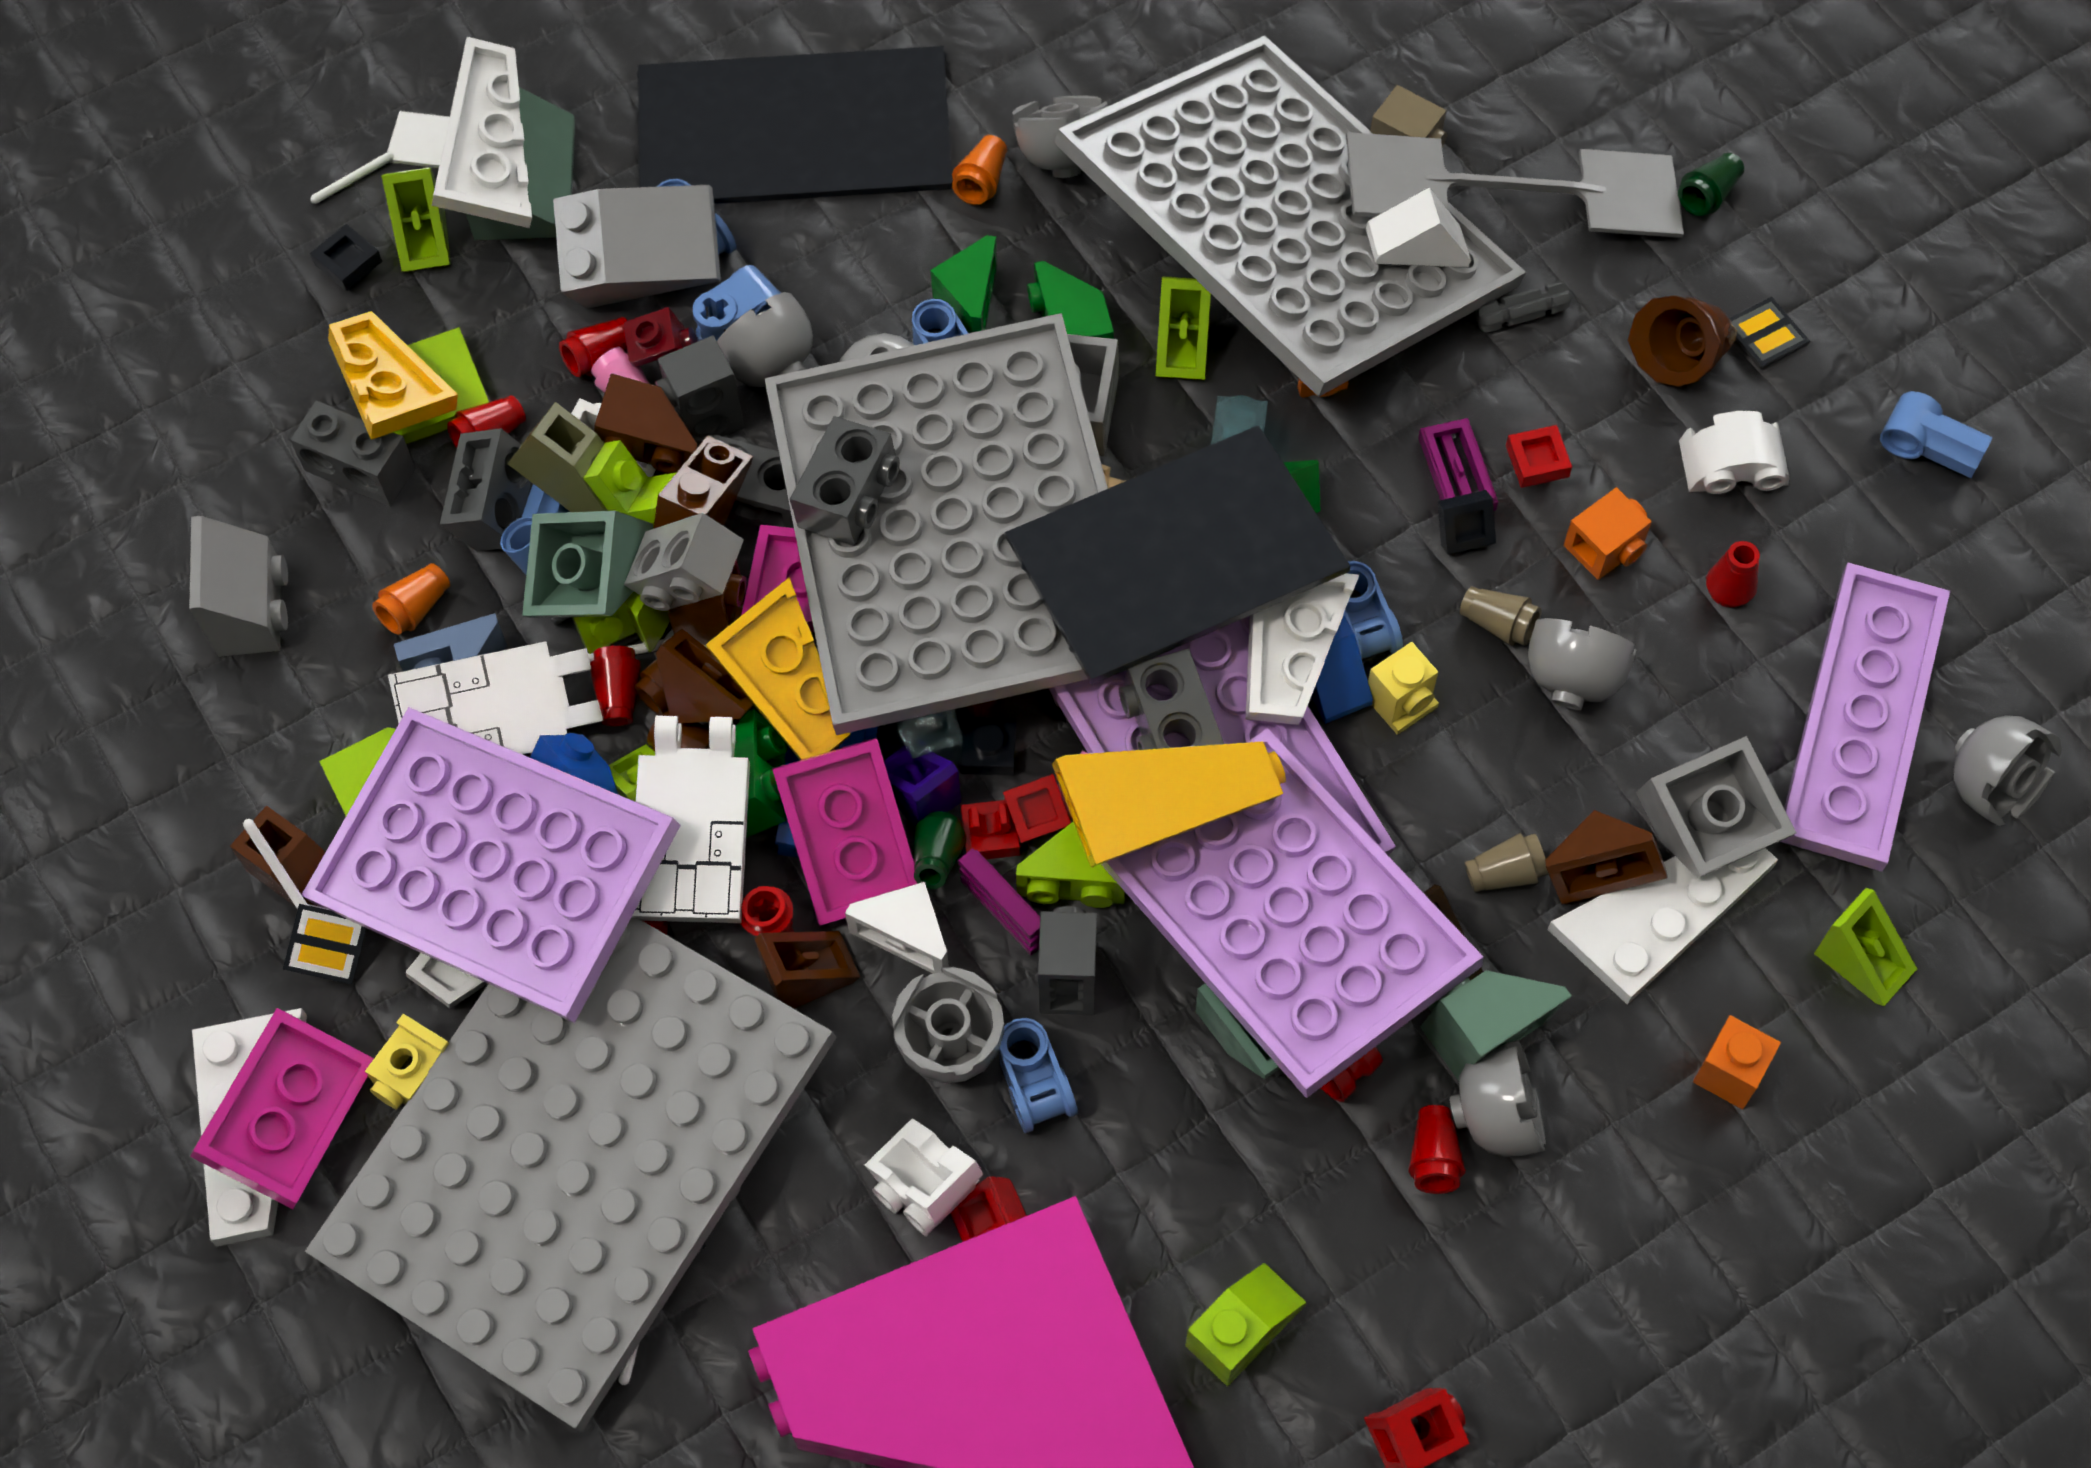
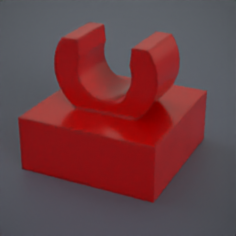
M1557 425L1508 435L1506 448L1521 488L1570 477L1572 464Z
M1054 774L1003 791L1021 843L1065 828L1071 823Z
M1006 800L961 805L963 829L966 833V853L973 848L978 850L986 860L1020 856L1018 833Z

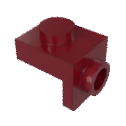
M669 307L624 323L628 359L634 367L656 361L662 356L698 342L694 330L691 327L685 328Z

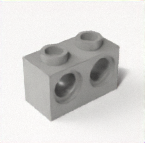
M704 513L648 530L643 536L624 585L641 595L640 600L645 605L660 611H667L722 595L744 539Z

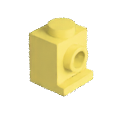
M1410 642L1371 668L1368 678L1373 698V708L1397 735L1434 711L1439 705L1433 694L1438 671L1413 642Z
M402 1014L396 1022L399 1027L365 1070L374 1084L370 1089L371 1093L396 1110L402 1103L406 1105L408 1100H411L428 1075V1071L449 1044L447 1040L405 1014ZM412 1056V1063L407 1068L400 1069L407 1059Z

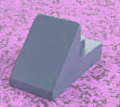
M495 613L394 643L398 662L403 671L505 650L507 647Z

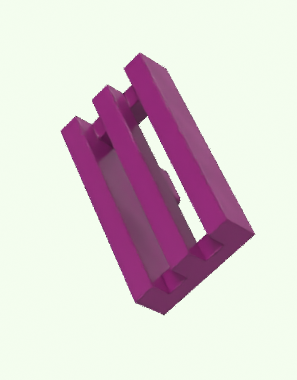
M1465 418L1420 428L1418 438L1440 500L1455 497L1435 441L1437 437H1439L1459 496L1472 493L1451 434L1458 433L1478 491H1488L1493 498L1494 511H1496L1498 499L1469 419Z
M972 848L958 860L961 866L959 868L961 874L960 881L1031 956L1039 950L1041 917L978 850Z

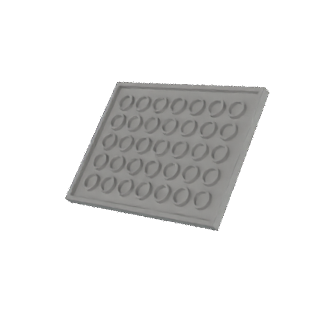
M1266 36L1260 37L1059 128L1054 144L1318 397L1474 312L1487 302L1493 301L1519 287L1526 274V271L1449 202V212L1460 224L1471 258L1468 267L1376 264L1365 229L1368 221L1374 217L1353 215L1346 145L1347 132L1373 133Z
M1062 313L764 378L832 723L836 735L1088 679L1074 654L1070 652L1067 642L1028 575L1022 570L1021 563L1005 537L1006 531L1108 489ZM833 416L891 433L895 454L900 460L899 471L894 483L890 487L885 486L878 499V511L873 524L868 529L863 528L855 546L798 528L790 503V497ZM859 460V461H856V462H854V463L863 462V461H865V460ZM838 501L833 503L832 505H838L843 503L844 501Z
M631 918L575 1023L495 986L487 985L448 1042L449 1044L444 1052H441L422 1084L411 1100H408L305 1252L570 1426L582 1432L837 1037L833 1031L642 920Z

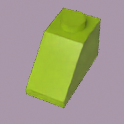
M1263 1263L1230 1286L1187 1330L1185 1347L1228 1387L1303 1309L1307 1302L1268 1265Z

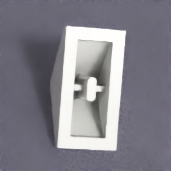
M1430 187L1374 217L1366 225L1365 229L1376 264L1468 267L1471 262L1460 224Z
M925 882L852 903L846 910L845 915L849 933L931 973H940L941 968H949L947 950Z

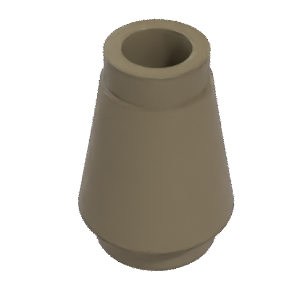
M1473 586L1465 593L1460 606V615L1469 618V620L1510 646H1513L1515 643L1523 646L1528 645L1535 622L1541 618L1542 612L1541 607L1533 605L1532 599L1529 597L1478 589Z
M1518 833L1474 857V859L1464 862L1474 893L1482 890L1487 891L1538 884L1537 878L1549 874L1546 869V858L1535 833L1525 837Z

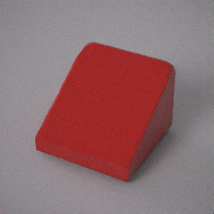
M989 1176L976 1184V1188L950 1213L962 1242L1027 1216L1011 1180L995 1176Z

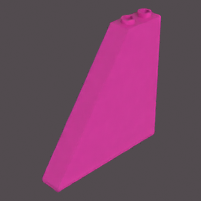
M1076 1196L752 1328L759 1345L748 1350L760 1383L772 1380L779 1399L768 1404L780 1437L792 1433L798 1450L883 1468H1194Z

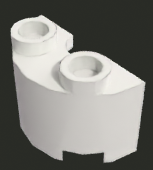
M1733 411L1713 416L1715 425L1702 429L1696 434L1690 427L1679 440L1689 492L1706 491L1710 494H1722L1732 490L1736 486V482L1740 481L1751 482L1754 488L1762 491L1775 490L1789 485V472L1779 425L1777 422L1773 424L1763 422L1762 413Z
M913 1118L865 1164V1167L879 1182L872 1189L876 1197L894 1214L903 1207L905 1209L903 1211L905 1217L925 1236L976 1188L975 1185L983 1175L976 1160L955 1146L949 1149L934 1132Z

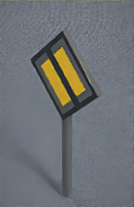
M1773 297L1730 317L1737 331L1735 340L1759 369L1810 343V340ZM1639 300L1635 303V308L1641 310L1648 302Z

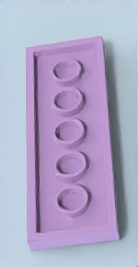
M1847 563L1842 573L1784 807L1796 834L1780 842L1878 871L1884 870L1890 856L1949 599V590Z

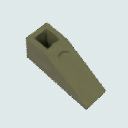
M555 402L507 464L570 512L608 511L583 479L604 443L595 431Z

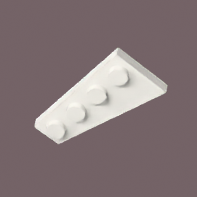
M471 37L466 38L431 206L530 228L532 211L527 189L529 181L527 164H525L524 132L523 123L520 120V93L515 48Z
M1764 848L1700 878H1696L1674 856L1664 862L1668 875L1667 879L1602 894L1551 921L1547 930L1628 1005L1774 868L1778 859Z
M302 1008L285 1011L304 1022L307 1020V1014ZM273 1014L192 1030L201 1136ZM204 1164L210 1241L218 1247L273 1235L278 1202Z

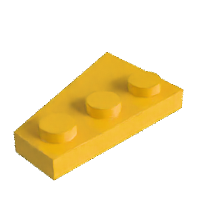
M372 311L329 325L328 341L371 440L456 410L458 394Z
M787 578L706 644L707 649L800 760L833 751L850 737V732L840 735L835 734L820 657L790 578Z

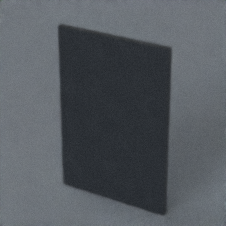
M1259 425L1005 532V537L1021 563L1022 570L1028 575L1067 642L1070 652L1074 654L1091 685L1350 572V565L1334 542L1332 535L1319 519Z

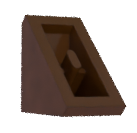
M679 630L657 650L656 657L669 715L678 716V723L708 722L710 717H732L733 720L741 719L755 706L712 653L685 630Z
M1596 810L1545 859L1546 869L1561 904L1668 878L1666 867L1652 832Z
M840 931L760 933L754 939L762 968L776 999L793 1009L848 986L861 977Z

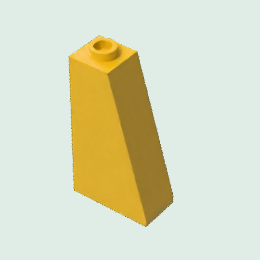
M1263 741L1074 754L1057 758L1052 763L1091 868L1273 800L1283 794L1280 784L1286 782L1285 772L1275 751L1268 753Z

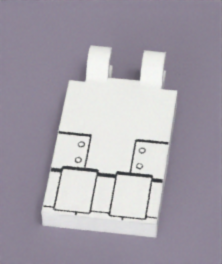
M545 641L388 675L399 723L408 707L522 755L533 752L540 735H566V729L603 721L598 700L569 706L562 677L590 671L591 665L587 648L550 657L547 642Z
M656 716L654 726L655 756L639 755L636 802L673 817L681 826L631 918H638L642 921L742 923L750 762L748 758L734 757L736 725H733L732 717H710V749L681 748L682 724L678 723V716Z

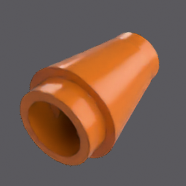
M994 135L984 136L972 151L954 168L952 172V188L962 201L979 205L996 194L1007 153V146L1002 139Z
M429 563L425 568H421L378 592V599L372 604L373 611L379 621L392 633L400 635L405 630L413 631L444 594V591L450 587L449 578L440 567Z

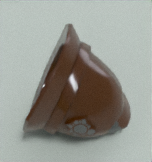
M1672 295L1651 299L1635 314L1628 342L1637 365L1653 380L1659 383L1683 386L1699 381L1715 367L1732 346L1737 336V331L1731 319L1719 307L1694 298Z

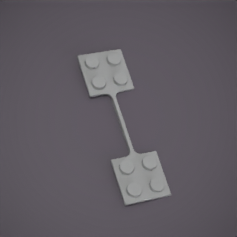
M1347 132L1346 134L1352 211L1355 216L1376 217L1429 187L1449 211L1447 190L1452 186L1575 194L1585 203L1588 228L1591 232L1680 238L1684 235L1672 155L1580 149L1578 153L1582 180L1575 182L1449 173L1444 166L1441 139Z

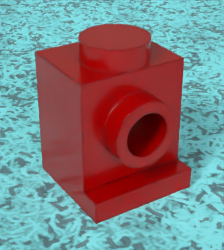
M1426 1388L1379 1413H1372L1364 1417L1385 1468H1424L1470 1444L1463 1429L1466 1425L1464 1412L1458 1401L1447 1393L1446 1388ZM1414 1417L1418 1419L1421 1425L1419 1436L1411 1421Z

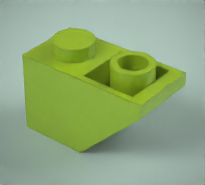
M1074 822L1070 823L1017 865V893L1020 896L1027 897L1032 902L1052 904L1059 899L1078 900L1082 904L1093 908H1106L1113 903L1124 904L1125 891L1101 864L1090 867Z

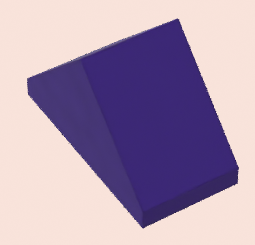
M911 741L884 760L897 807L914 827L927 814L936 811L948 812L961 803L959 772L952 761Z

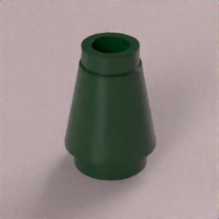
M1728 152L1685 174L1678 189V198L1684 209L1697 216L1716 212L1739 178L1744 174L1745 168L1742 160L1737 155Z
M943 811L932 812L919 821L914 828V879L918 884L925 882L927 889H937L945 884L946 878L966 844V833L962 823L956 816Z

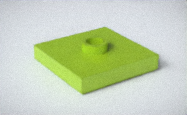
M459 327L407 345L458 394L456 410L403 428L394 433L403 436L406 444L447 430V423L455 419L457 411L489 402Z

